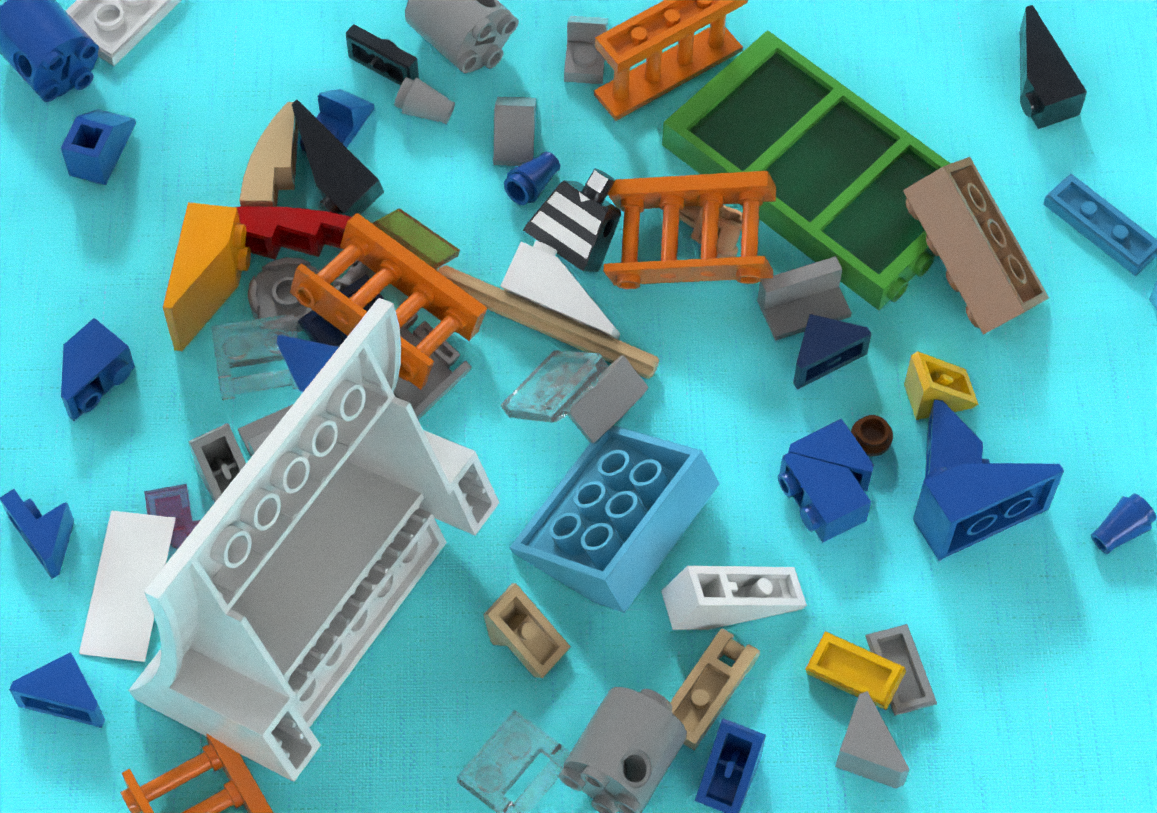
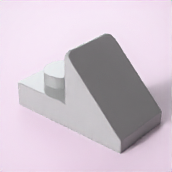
M569 17L567 23L564 82L603 84L605 59L595 48V37L608 30V18Z

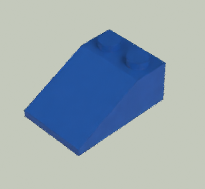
M961 463L950 469L946 467L938 468L929 473L923 481L913 521L938 561L1049 510L1064 470L1060 464Z

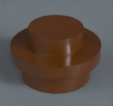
M865 416L856 421L851 429V433L867 456L882 455L892 444V429L886 420L880 416Z

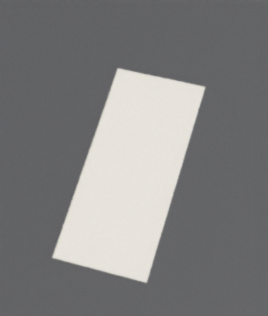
M111 511L79 654L145 662L154 622V613L144 591L166 564L176 518Z

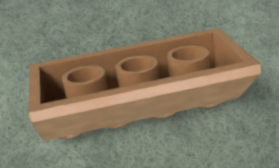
M971 157L943 166L903 190L907 197L906 206L909 213L914 219L921 222L927 233L926 242L928 247L936 256H940L947 269L946 278L950 286L956 292H960L967 305L966 313L970 322L975 327L980 328L983 335L1049 299Z

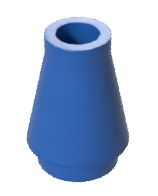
M546 151L539 157L510 170L507 174V179L504 181V189L507 195L519 205L534 203L554 174L560 170L559 160L555 155Z
M1133 493L1130 497L1123 496L1098 529L1091 534V538L1102 552L1108 554L1118 546L1152 529L1151 524L1157 519L1156 514L1149 503L1140 495Z

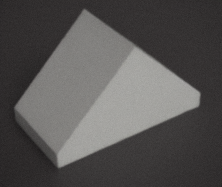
M497 97L494 108V165L520 166L533 159L536 98Z
M228 423L188 441L196 470L214 503L246 464Z
M868 691L859 694L835 767L887 786L898 788L904 785L909 767Z

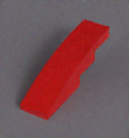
M236 207L240 224L246 225L245 247H250L252 254L276 260L281 247L316 257L320 256L324 245L343 249L340 245L347 221L352 218L327 211L292 207Z

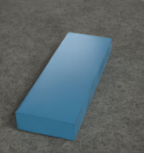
M1073 174L1067 176L1045 196L1043 205L1134 276H1137L1157 257L1156 238Z

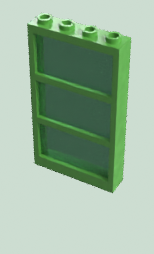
M767 30L663 122L662 146L700 175L768 171L776 185V201L763 202V205L759 206V220L814 262L836 256L842 268L840 281L878 311L889 300L896 302L906 291L908 282L915 275L923 276L933 264L936 255L927 245V233L921 222L914 219L909 213L906 206L907 197L903 190L951 163Z

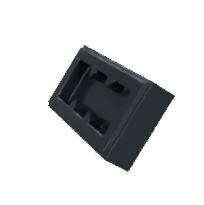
M355 24L346 32L348 57L399 85L402 84L406 77L412 80L419 78L417 58L398 48L392 41L381 39Z

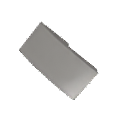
M621 355L591 381L592 386L564 409L565 413L591 443L596 442L622 418L649 388L624 355Z

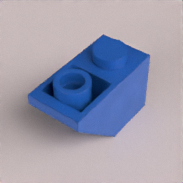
M100 109L77 116L61 146L69 176L106 185L136 125L135 119Z
M95 318L63 344L61 398L68 416L73 421L83 413L93 410L98 405L101 397L113 386L122 384L135 368L129 346Z
M787 453L782 456L780 473L778 475L779 485L788 498L793 496L800 507V516L804 525L811 532L815 530L822 543L867 521L871 501L849 468L794 453Z

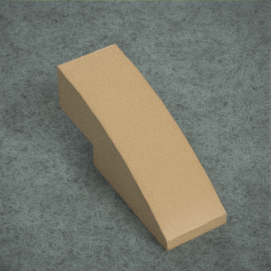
M287 102L260 136L250 156L243 177L239 200L241 206L277 207L278 191L295 189L299 128L291 105L293 102Z

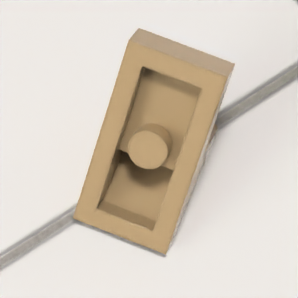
M512 583L483 614L491 643L493 645L507 646L535 678H543L571 647L516 583Z

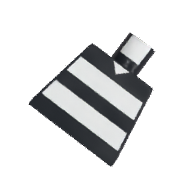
M594 168L585 186L577 181H562L525 225L523 231L539 242L556 249L558 255L580 270L598 272L603 264L621 217V210L605 200L615 183V179L607 173Z

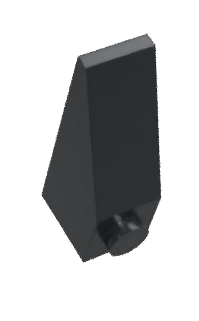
M1027 6L1019 31L1020 104L1025 115L1031 116L1037 128L1041 129L1080 115L1087 91L1034 6Z
M295 100L291 105L316 186L323 197L319 202L320 205L327 212L353 217L356 213L361 215L384 193L379 179L300 101Z

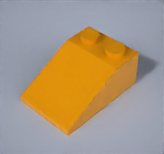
M188 202L163 304V311L174 350L183 351L237 289L242 271H248L251 249L250 247H245L246 225L240 224L236 207Z

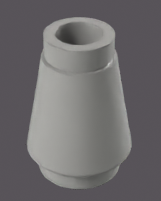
M406 77L397 93L394 106L402 109V114L447 124L454 110L455 102L449 100L419 78L412 80Z

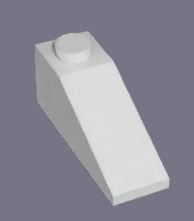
M535 241L533 246L520 242L500 285L505 291L610 337L619 339L620 332L567 267L556 257V249L539 241Z
M687 566L661 590L672 630H710L798 611L807 606L795 567Z

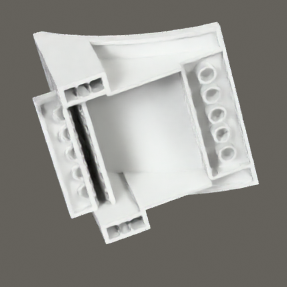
M381 298L376 300L144 591L158 626L161 649L128 690L133 698L206 737V733L235 752L295 782L321 746L310 729L311 725L447 543L435 519L476 536L500 503L476 451L423 430L411 404L395 397L394 391L398 382L401 365L400 326L394 303Z

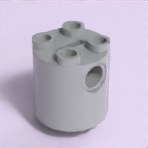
M408 0L405 9L406 22L463 73L473 72L483 66L489 69L495 67L504 55L502 48L519 24V20L498 0Z
M614 687L608 691L565 760L559 778L568 787L577 791H583L593 798L591 805L599 813H642L685 742L687 731L682 722L672 713L671 703L661 694L650 689H642L640 692L629 688Z

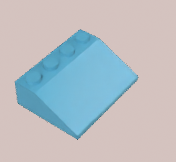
M613 425L596 442L588 445L509 548L518 557L590 601L625 613L720 483L702 450Z

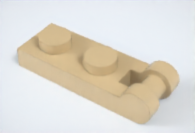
M723 628L716 634L670 702L672 713L682 722L687 731V738L683 744L694 751L760 655V650L750 644L746 647L733 640L734 635ZM725 655L734 660L735 663L730 667L719 659Z

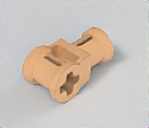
M724 204L723 207L719 208L717 258L737 256L738 247L736 244L742 231V212L726 207ZM685 206L679 211V221L682 220L693 228L691 238L701 244L703 208L700 206Z

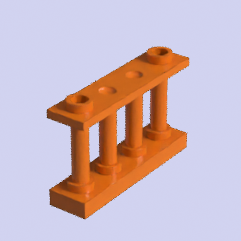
M663 0L595 37V48L614 70V80L595 89L594 96L613 119L617 121L742 52L743 46L725 27L726 15L747 4L748 0ZM710 24V27H709V28H707V29L701 31L700 33L694 35V32H695V31H697V30H699V29L705 27L706 25ZM678 41V45L662 53L664 48ZM646 59V62H645V63H643V64H641V65L635 67L634 69L630 70V67H631V66H633V65H635V64L641 62L642 60Z
M768 171L615 180L608 196L614 205L624 212L621 263L604 264L603 270L613 285L622 289H637L640 287V284L736 280L744 284H754L764 278H773V269L766 257L757 256L759 206L763 205V202L776 201V185ZM723 204H740L743 206L741 257L717 258L719 208L723 207ZM685 206H700L703 208L701 259L677 260L679 211ZM661 208L663 210L661 261L638 262L640 213L644 209Z
M356 213L347 221L340 245L344 250L317 274L301 263L296 268L290 294L296 297L303 306L311 308L348 336L367 313L363 308L388 284H392L408 296L395 310L400 328L421 308L426 309L441 320L416 347L400 336L401 365L399 377L411 382L421 390L427 383L434 363L429 357L454 332L470 341L479 332L487 307L359 213ZM358 260L376 274L355 294L348 298L330 284Z
M207 733L208 745L202 747L203 753L142 786L138 785L130 769L122 772L127 789L120 793L130 813H154L149 802L211 768L214 772L222 768L229 782L223 784L224 789L182 813H220L232 805L235 808L243 805L247 813H273L240 754Z

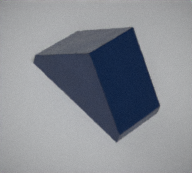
M809 314L796 363L794 386L798 390L867 355L872 333L867 327Z

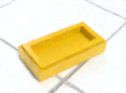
M826 631L805 668L808 675L856 697L868 691L875 706L887 710L906 673L904 666Z

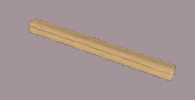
M447 265L438 269L439 273L492 312L611 364L621 355H624L636 372L646 379H650L657 370L659 359L655 355Z

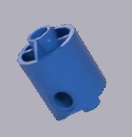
M7 0L0 6V54L44 102L53 101L73 88L83 90L90 85L94 78L91 71L98 58L99 46L56 0Z

